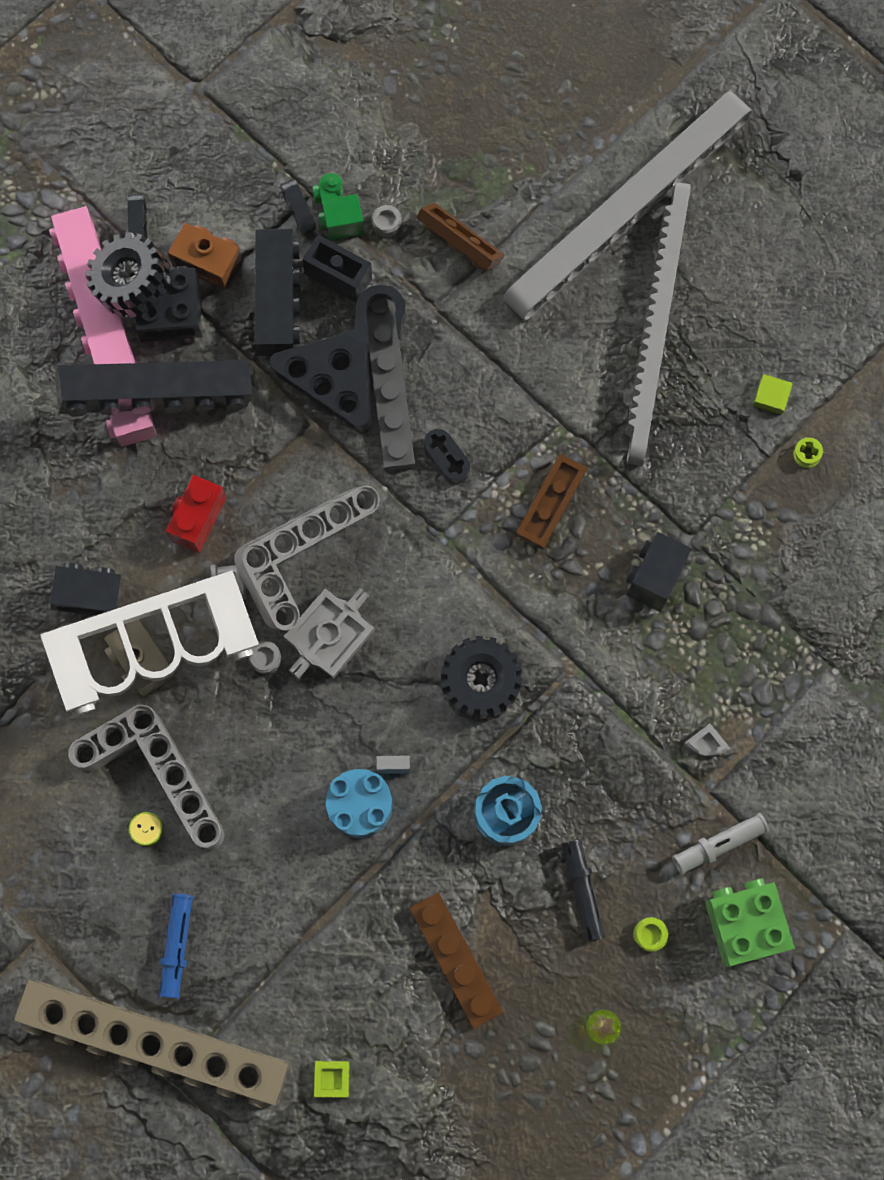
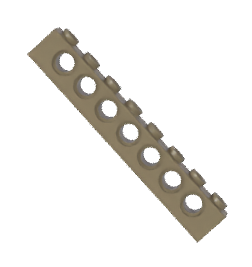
M28 980L14 1021L23 1023L22 1030L42 1035L44 1030L56 1034L54 1037L55 1041L73 1046L75 1041L88 1045L86 1051L100 1056H106L107 1051L120 1055L118 1061L127 1065L138 1067L139 1062L152 1065L151 1072L171 1077L173 1072L185 1076L183 1082L203 1088L204 1083L217 1087V1094L233 1099L236 1098L238 1093L250 1097L249 1104L263 1109H268L269 1104H278L291 1062L37 980ZM54 1004H58L63 1010V1017L57 1024L49 1019V1010ZM87 1014L91 1015L96 1023L94 1031L90 1034L84 1033L80 1026L82 1018ZM117 1025H123L128 1031V1038L122 1045L117 1044L112 1037L113 1030ZM150 1035L156 1036L160 1041V1050L156 1055L148 1054L144 1047L145 1040ZM181 1046H187L193 1052L192 1062L188 1066L180 1064L177 1060L176 1054ZM214 1056H219L225 1061L226 1069L221 1076H215L209 1071V1061ZM245 1067H252L257 1071L258 1082L255 1086L249 1087L243 1084L241 1072Z

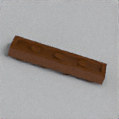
M438 892L412 906L410 911L473 1028L476 1029L504 1013L440 893Z

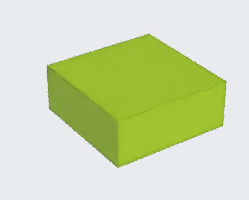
M763 374L753 406L782 415L785 411L793 383Z
M315 1061L314 1097H349L350 1061Z

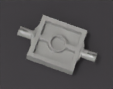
M325 588L302 614L297 626L283 636L287 642L298 650L301 656L289 669V672L300 679L306 669L312 665L322 669L334 679L375 631L374 627L366 622L358 612L359 607L370 596L359 588L347 602L335 597Z

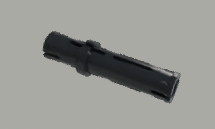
M582 839L561 843L569 871V873H566L567 880H571L585 938L584 941L589 942L605 938L606 935L604 934L590 877L593 874L592 867L588 868Z

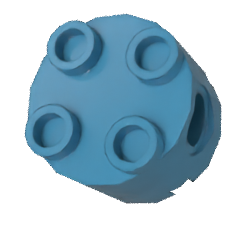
M353 769L342 773L331 782L326 795V809L332 824L344 835L358 839L377 835L386 826L392 815V796L388 785L379 774L369 770Z
M503 776L491 780L482 788L475 802L474 819L477 829L485 839L497 846H512L522 843L533 834L540 821L542 805L538 793L528 782L511 776Z

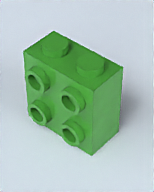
M763 878L744 883L745 890L733 893L731 887L713 891L714 899L705 901L724 967L795 949L775 882L765 885Z

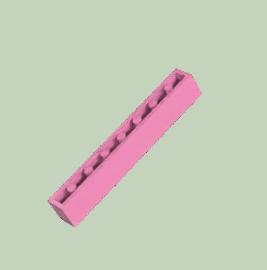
M87 206L51 216L54 228L49 229L54 246H60L62 255H58L57 258L62 273L68 272L70 281L66 282L65 286L70 300L76 299L78 309H74L73 313L78 327H84L86 336L81 337L86 355L92 354L94 364L135 363L122 317H119L116 313L112 314L91 293L86 284L89 280L85 277V272L91 270L87 263L89 259L95 260L96 256L93 252L96 248L101 251L93 220ZM132 411L119 412L115 415H110L111 419L106 420V426L111 439L117 438L121 447L157 437L150 412L146 414H135Z

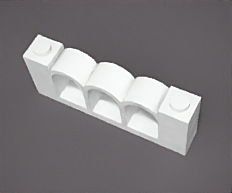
M233 570L40 634L65 709L68 713L74 711L76 716L95 710L94 704L100 702L98 694L110 697L120 695L129 690L135 682L137 674L143 679L150 681L164 680L174 674L179 667L181 659L187 664L194 666L208 665L215 661L224 651L226 658L234 656L235 661L254 655L252 649L257 648L259 645ZM205 598L219 642L213 652L206 656L198 657L190 655L182 647L169 609ZM161 612L175 655L169 667L162 671L152 672L145 670L138 664L124 624ZM117 627L129 660L130 671L123 683L115 687H104L93 680L79 639Z

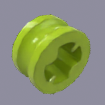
M801 439L794 449V460L803 468L815 467L822 458L823 447L817 439ZM805 447H811V452L816 454V456L812 455L811 459H806L805 453L800 452V449L804 451Z

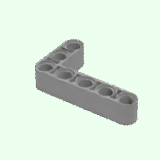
M360 486L349 489L237 549L234 557L235 565L268 627L275 630H291L297 626L300 619L299 609L276 564L377 510L380 498L374 488L371 486ZM359 493H362L366 498V505L363 509L357 505L356 499ZM332 507L337 508L340 514L337 523H334L329 516ZM305 521L310 522L313 527V533L309 538L302 531ZM278 535L282 536L286 542V547L282 552L277 551L274 545ZM250 550L255 551L258 555V563L255 567L249 566L246 560ZM266 578L273 585V590L268 596L264 595L261 590V584ZM281 607L287 612V619L283 624H279L276 620V612Z
M147 705L134 706L71 744L68 752L69 759L73 765L85 772L95 771L139 745L193 842L205 850H214L222 845L225 835L223 827L162 720L151 707ZM144 714L151 715L152 721L150 726L145 729H138V718ZM115 731H122V741L116 746H109L108 738L110 734ZM159 742H166L168 746L166 754L161 757H154L152 754L154 745ZM88 747L93 748L92 759L87 763H81L79 760L81 751ZM174 770H182L184 774L182 782L175 786L169 785V774ZM192 797L198 798L200 802L198 811L193 814H186L184 811L185 802ZM206 826H214L216 829L214 840L209 843H203L200 839L201 830Z

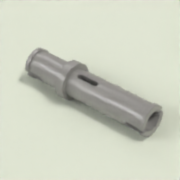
M758 813L754 817L732 826L707 840L701 838L697 840L696 845L672 856L675 867L683 875L685 872L706 862L711 864L716 861V857L741 846L763 833L769 832L768 824L762 814Z

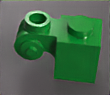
M335 173L325 174L321 177L318 185L312 186L315 203H322L323 212L318 213L321 231L327 230L329 241L364 235V223L358 194L343 196L341 177Z

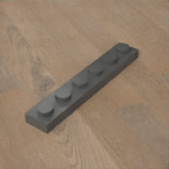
M376 299L368 306L367 323L384 471L415 468L401 350L395 320V305L388 299Z

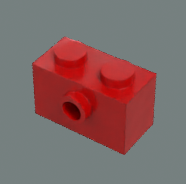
M192 476L183 497L178 496L172 507V514L174 515L166 529L172 542L198 553L201 552L226 500V495L221 486L198 476Z

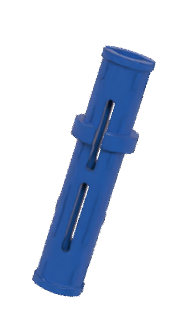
M172 894L164 958H160V965H163L158 993L159 997L180 999L183 968H187V961L184 959L191 907L194 899L192 895Z

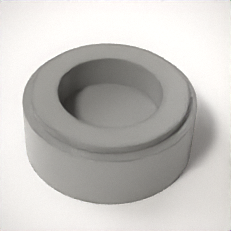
M383 205L373 212L372 228L376 234L382 237H392L400 231L402 217L397 208Z
M270 641L258 642V647L252 649L254 655L248 657L249 663L256 672L271 674L281 664L282 657L279 648Z

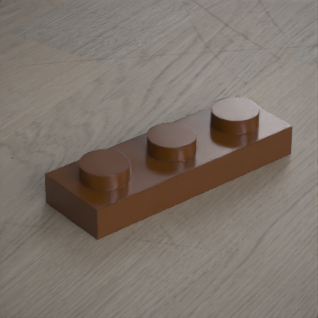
M436 203L422 207L416 217L424 224L426 230L441 236L447 241L450 248L465 254L471 259V263L480 269L488 271L498 266L505 254Z
M559 454L518 528L516 537L544 550L584 477L587 467Z

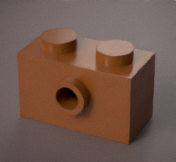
M184 223L168 251L172 266L195 268L198 278L224 290L227 289L242 262L240 249L233 240L226 237L220 239L212 235L203 226L195 225L194 227L187 223Z

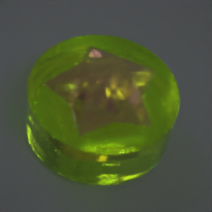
M601 1009L594 1011L588 1017L586 1031L591 1040L598 1044L606 1045L618 1038L621 1024L613 1012Z

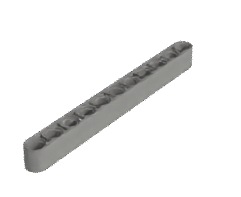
M732 91L724 94L518 279L504 294L503 301L524 321L530 319L674 189L675 182H681L738 131L750 118L753 110Z

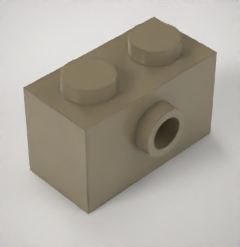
M140 620L124 625L135 658L141 667L152 672L162 671L169 667L168 662ZM117 629L104 638L109 645L105 652L114 666L119 663L122 665L126 674L121 677L125 681L129 675L130 664ZM174 673L168 678L159 681L146 680L137 674L135 682L130 687V691L138 690L144 697L175 677L176 674Z

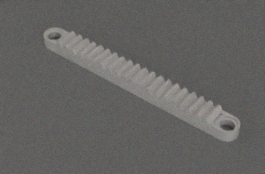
M675 182L671 203L669 206H666L661 220L662 225L659 232L660 236L654 262L655 267L652 273L653 279L650 285L651 290L648 296L649 301L646 308L647 313L644 319L645 324L639 350L640 356L637 361L636 379L633 384L632 402L629 407L628 425L625 430V434L630 437L627 464L643 466L646 455L691 184Z

